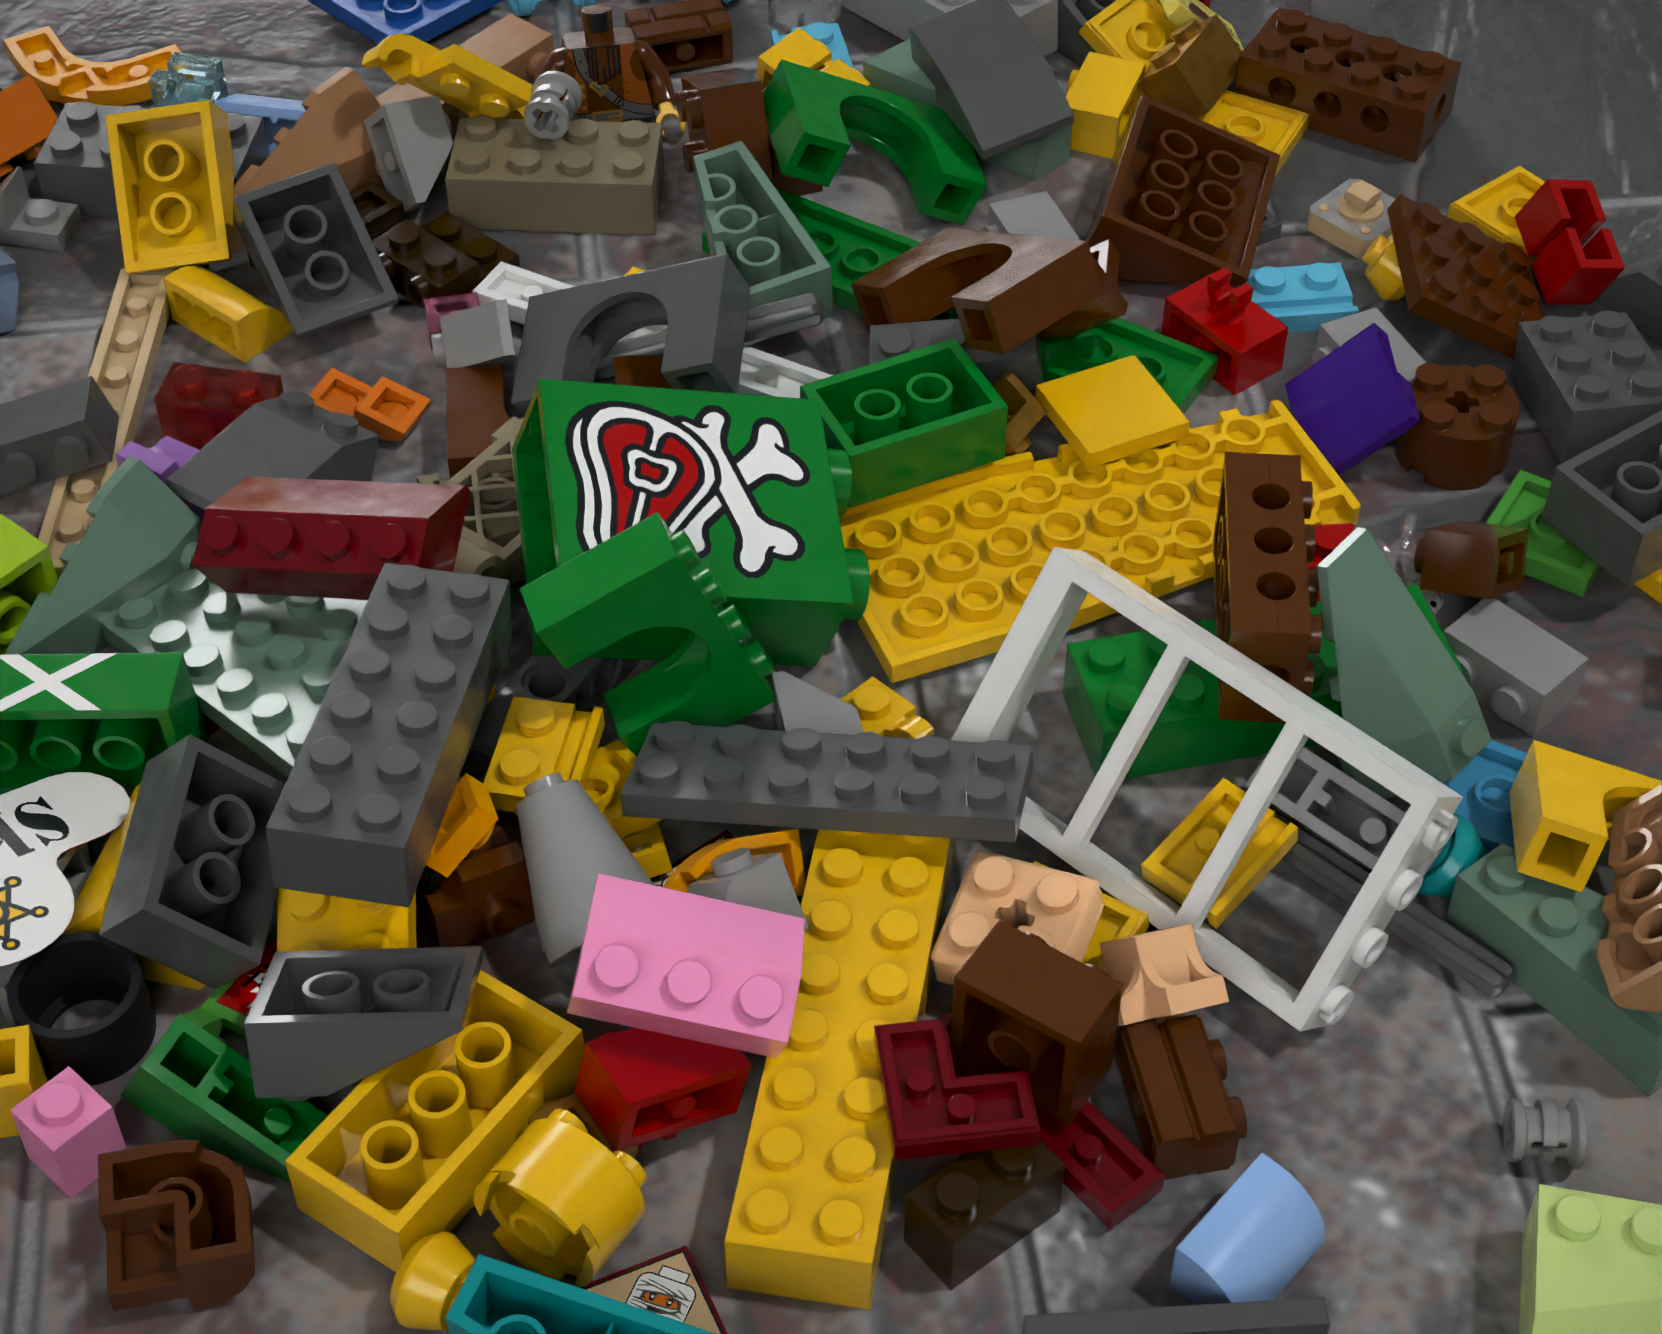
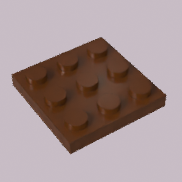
M1399 194L1388 207L1387 213L1409 312L1514 359L1519 322L1536 321L1544 318L1538 298L1539 293L1534 284L1529 265L1530 260L1527 254L1513 243L1506 242L1503 244L1485 235L1477 226L1469 222L1461 224L1442 215L1436 207L1427 202L1417 203Z

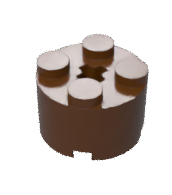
M1424 363L1420 365L1415 371L1414 378L1410 381L1420 422L1409 428L1401 436L1396 437L1394 448L1399 463L1408 472L1410 466L1424 473L1425 483L1441 489L1472 490L1488 484L1490 476L1498 471L1500 475L1506 467L1520 410L1515 392L1506 383L1505 372L1489 364L1477 367L1440 365L1437 363Z

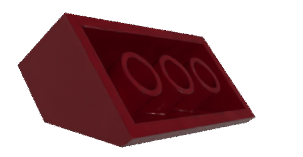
M246 477L206 507L192 566L225 592L368 600L384 563L414 565L420 568L453 572L470 489L466 485Z

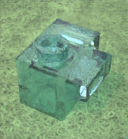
M174 52L167 62L168 71L156 69L148 80L154 108L210 100L214 103L215 100L229 96L222 59L218 57Z

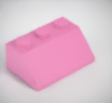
M598 873L567 1013L777 1058L789 1041L802 974L805 919Z

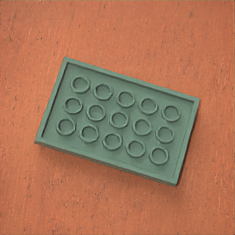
M193 568L176 574L170 582L141 598L125 602L117 613L101 622L105 640L122 653L183 652L201 713L286 777H289L368 600L229 593L221 589L199 570ZM506 652L500 670L510 665L508 652Z

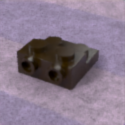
M449 212L444 213L422 228L406 219L372 240L395 291L410 299L415 306L426 309L438 318L456 313L474 302L473 290L501 261L520 268L519 254Z

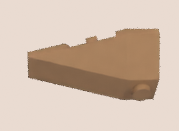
M347 66L310 92L301 103L306 110L291 130L282 126L273 137L277 147L261 166L250 165L234 185V196L335 162L349 192L368 181L373 182L380 188L384 186L363 121L379 109L381 105L354 69ZM233 198V254L247 248L236 226Z
M1661 784L1614 811L1608 865L1614 872L1612 894L1604 896L1602 908L1603 914L1609 920L1607 938L1599 940L1597 959L1610 996L1619 1008L1662 1013Z

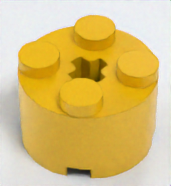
M558 1108L554 1109L547 1118L537 1119L525 1129L477 1185L473 1198L480 1217L489 1208L500 1223L492 1235L513 1258L532 1272L558 1281L565 1274L578 1276L574 1286L584 1287L592 1281L644 1215L645 1202L640 1188L646 1182L647 1175L639 1162L632 1156L622 1151L611 1152L601 1142L588 1134L585 1125L577 1116L567 1110Z

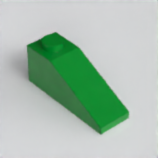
M179 1013L120 1094L126 1101L176 1135L187 1140H200L203 1147L289 1183L291 1182L285 1160L328 1116L307 1100L292 1102L286 1101L281 1097L255 1098L250 1061L181 1013Z

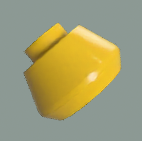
M1380 234L1372 242L1362 258L1368 264L1365 276L1382 300L1397 301L1405 295L1393 236L1391 234L1387 238Z
M445 1231L427 1235L416 1242L402 1260L395 1274L390 1292V1304L400 1325L410 1329L448 1331L446 1316L476 1260L454 1234Z

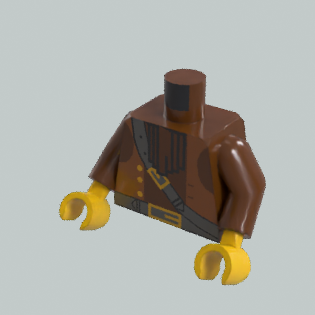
M593 4L582 8L583 31L564 34L561 47L551 51L539 74L541 75L547 71H560L574 78L581 86L583 93L582 104L571 121L589 119L597 122H619L655 118V109L660 112L656 123L663 124L666 119L674 118L679 121L683 136L686 131V123L680 122L678 112L673 107L676 105V97L669 70L650 44L642 40H635L632 28H613L612 9L609 5ZM566 91L564 95L560 98L561 101L564 100L566 96ZM541 111L538 118H541L545 113ZM662 129L663 140H666L664 131Z

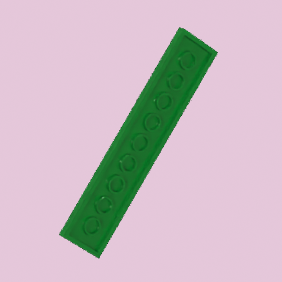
M775 187L831 266L833 303L860 313L851 283L921 243ZM704 232L702 234V251L710 254ZM954 306L929 321L959 318ZM1120 318L1069 339L1041 340L1043 383L1135 355L1183 414L1217 373L1219 356Z

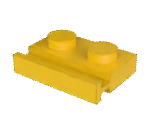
M513 696L483 782L488 788L495 810L517 813L516 805L526 798L523 790L524 787L540 778L555 773H560L563 781L578 780L585 790L605 726L603 708L594 706L592 712L576 711L575 704Z
M1223 777L1141 864L1142 878L1182 905L1246 792ZM1268 808L1208 912L1206 918L1209 925L1217 930L1298 842V827L1291 822L1288 825L1275 817V811Z

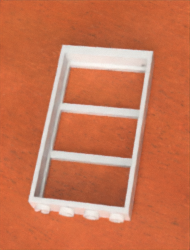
M1054 547L951 741L983 743L989 740H1003L1008 742L1088 592L1168 644L1069 825L1067 826L1026 796L1019 829L1084 876L1098 880L1100 887L1119 901L1148 914L1149 923L1159 930L1192 923L1197 948L1203 961L1300 1032L1325 1027L1328 1024H1335L1346 1013L1353 1001L1354 992L1349 988L1362 967L1368 968L1384 950L1388 941V934L1384 932V929L1396 909L1398 911L1403 910L1418 893L1423 882V877L1418 872L1430 852L1440 850L1452 836L1458 823V818L1453 814L1463 796L1085 551ZM1192 660L1285 721L1286 724L1182 906H1179L1091 843L1090 839L1189 661ZM1308 738H1311L1411 805L1302 990L1298 991L1204 924L1203 921Z

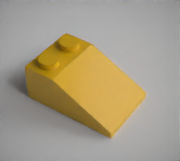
M210 100L105 115L125 273L133 275L233 260L234 160L227 112Z

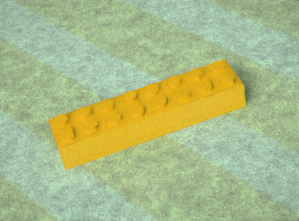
M818 829L801 902V908L809 928L804 930L802 974L788 1044L778 1057L766 1056L724 1240L727 1288L871 1310L898 1160L893 1159L874 1044V1026L924 1020L933 972V960L930 955L940 933L953 862L954 838Z

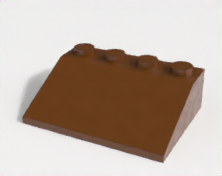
M1142 94L1118 140L1085 241L1088 242L1090 248L1110 239L1120 253L1118 278L1125 281L1192 284L1211 273L1226 268L1232 273L1230 286H1241L1249 278L1280 155Z

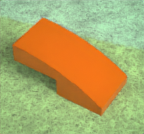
M333 367L309 394L314 399V404L330 412L353 416L358 420L359 426L380 435L379 440L403 441L429 409L431 399L384 376L372 387Z

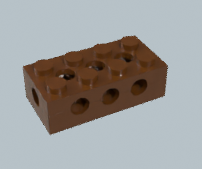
M1278 7L1239 55L1235 92L1310 114L1307 129L1416 163L1452 112L1461 62L1445 58L1442 54L1435 51H1422L1399 44L1392 38L1376 37L1359 32L1342 23H1330L1306 16L1305 13L1299 10Z
M1225 452L1213 535L1216 637L1311 698L1314 664L1313 660H1308V654H1319L1322 641L1321 615H1313L1310 612V607H1316L1318 600V570L1308 569L1307 562H1313L1316 528L1314 524H1305L1304 519H1310L1313 500L1312 481H1302L1300 455ZM1217 677L1218 720L1286 723Z

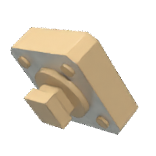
M1348 179L1310 206L1307 229L1356 258L1362 259L1378 235L1382 234L1388 238L1392 234L1387 209L1395 198L1362 179Z

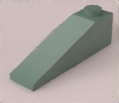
M128 456L95 493L86 509L90 517H94L79 544L69 541L59 557L64 566L57 584L51 593L41 592L38 594L4 655L99 653L105 649L110 643L104 638L101 622L117 613L125 602L141 598L170 582L176 574L195 568L192 566L202 525L200 517L140 459Z

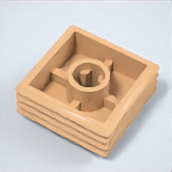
M982 850L976 851L930 955L933 960L932 965L935 967L936 979L939 982L954 985L955 975L999 920L1022 932H1030L1039 936L1049 946L1082 962L1104 908L1100 882L1096 879Z

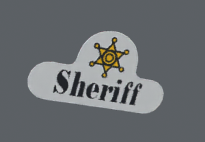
M67 772L46 777L0 795V967L11 965L39 953L51 945L69 925L74 913V896L68 880L57 865V859L65 851L102 837L123 823L130 808V798L125 789L112 779L90 772Z

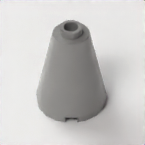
M560 773L545 776L528 784L523 789L526 798L516 805L541 953L550 969L578 962L598 873L654 885L579 781H563Z

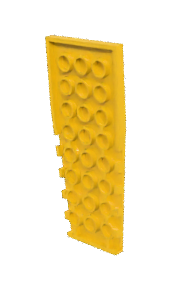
M1273 400L1270 401L1269 412L1243 416L1237 408L1221 411L1218 413L1217 423L1190 428L1189 426V433L1186 438L1090 469L1086 467L1069 443L1058 445V456L1034 461L1031 451L1005 456L1003 459L853 508L848 507L846 513L840 519L844 548L861 549L865 553L869 565L870 589L868 602L863 616L857 623L890 682L895 683L997 653L1054 547L1085 551L1156 598L1214 577L1213 535L1225 452L1300 455L1302 481H1312L1313 486L1310 519H1304L1305 524L1353 523L1355 525L1358 521L1361 504L1283 402ZM1088 592L1068 631L1115 614L1118 611Z

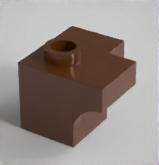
M501 825L494 827L486 843L475 851L471 850L448 878L443 876L444 882L437 890L426 895L432 936L437 947H467L494 936L507 935L518 927L534 922L525 856L517 841L509 843Z

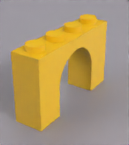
M1533 740L1509 792L1517 872L1582 893L1607 840H1611L1614 811L1661 785L1662 781Z

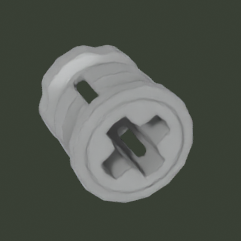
M547 71L539 75L533 84L532 95L524 110L525 126L528 130L541 139L556 140L562 137L567 132L570 121L582 104L583 93L581 86L574 78L560 71ZM566 91V96L564 100L561 101L560 98L564 95ZM541 111L544 112L545 114L541 116L540 120H538Z
M1570 1098L1566 1108H1556L1554 1101L1536 1100L1534 1107L1524 1106L1521 1099H1509L1506 1102L1503 1117V1146L1507 1162H1520L1524 1156H1533L1536 1163L1553 1164L1556 1157H1562L1566 1159L1569 1168L1581 1169L1587 1144L1586 1113L1581 1098Z

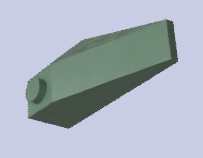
M1357 527L1317 566L1324 637L1326 640L1335 643L1338 676L1329 679L1331 699L1341 702L1342 719L1441 783L1454 780L1492 740L1476 695L1368 529ZM1338 757L1344 773L1384 799L1397 796Z

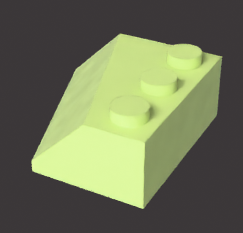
M1539 1184L1522 1232L1519 1334H1662V1205Z

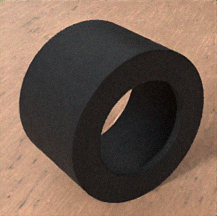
M78 932L59 936L51 945L39 953L22 960L14 970L9 981L7 1001L16 1027L30 1026L46 1069L48 1080H51L69 1066L90 1086L111 1081L125 1074L139 1063L153 1042L156 1032V1016L139 961L133 951L99 936V933ZM91 1000H106L119 1005L108 1016L89 1026L71 1030L52 1029L56 1020L66 1010L79 1003Z

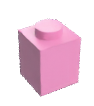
M69 1066L10 1110L28 1158L71 1199L98 1179V1154L127 1149L113 1107Z

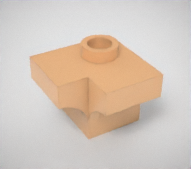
M1192 923L1100 943L1105 972L1111 978L1123 984L1117 1026L1155 1020L1158 1024H1161L1168 1018L1185 1016V1012L1229 1002L1223 974L1213 972L1204 963L1197 948Z

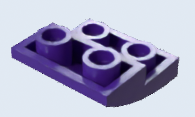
M1375 323L1369 325L1285 384L1296 421L1338 475L1356 466L1364 458L1394 438L1401 436L1409 428L1420 422L1411 383L1397 372L1388 334Z

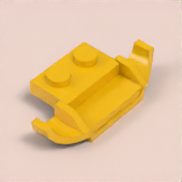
M404 33L391 35L383 39L376 47L367 50L362 61V66L368 69L379 66L394 82L400 85L409 83L433 96L438 95L439 99L464 111L471 118L488 116L495 119H525L524 110L532 95V84L456 44L439 50L414 36Z

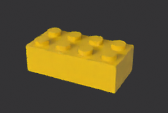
M480 970L462 1031L365 1077L285 1160L297 1208L392 1271L397 1272L402 1260L416 1242L427 1235L445 1231L451 1232L475 1205L473 1198L475 1188L528 1127L529 1117L547 1101L558 1097L565 1098L575 1093L574 1088L585 1049L583 1030Z

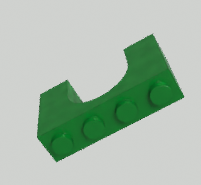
M782 59L763 93L767 127L781 173L784 175L829 187L851 147L849 138L882 152L902 170L910 185L919 213L964 225L987 187L972 145L940 107Z
M658 512L520 588L537 635L565 670L618 640L641 630L654 627H679L689 630L682 645L667 659L603 694L620 739L637 757L652 723L685 721L691 725L728 727L777 700L767 679L768 675L776 671L765 648L759 639L750 643L746 641L752 635L734 603L726 608L722 606L723 603L727 602V598L712 570L709 567L700 572L697 570L696 567L701 565L702 562L686 532L682 529L673 534Z

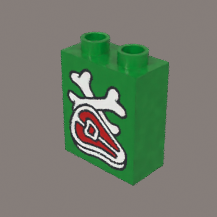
M551 379L538 380L512 447L526 584L658 512L673 534L682 529L686 532L702 562L701 565L696 567L697 570L700 572L707 567L712 570L727 598V602L723 603L722 606L726 608L733 603L735 604L752 635L746 641L750 643L759 639L773 665L816 666L842 622L858 621L863 616L870 589L868 560L861 549L844 548L840 519L846 513L851 496V464L845 450L827 448L819 400ZM529 615L533 655L554 656L537 635ZM654 627L641 630L618 640L589 657L665 660L682 645L689 630L679 627Z

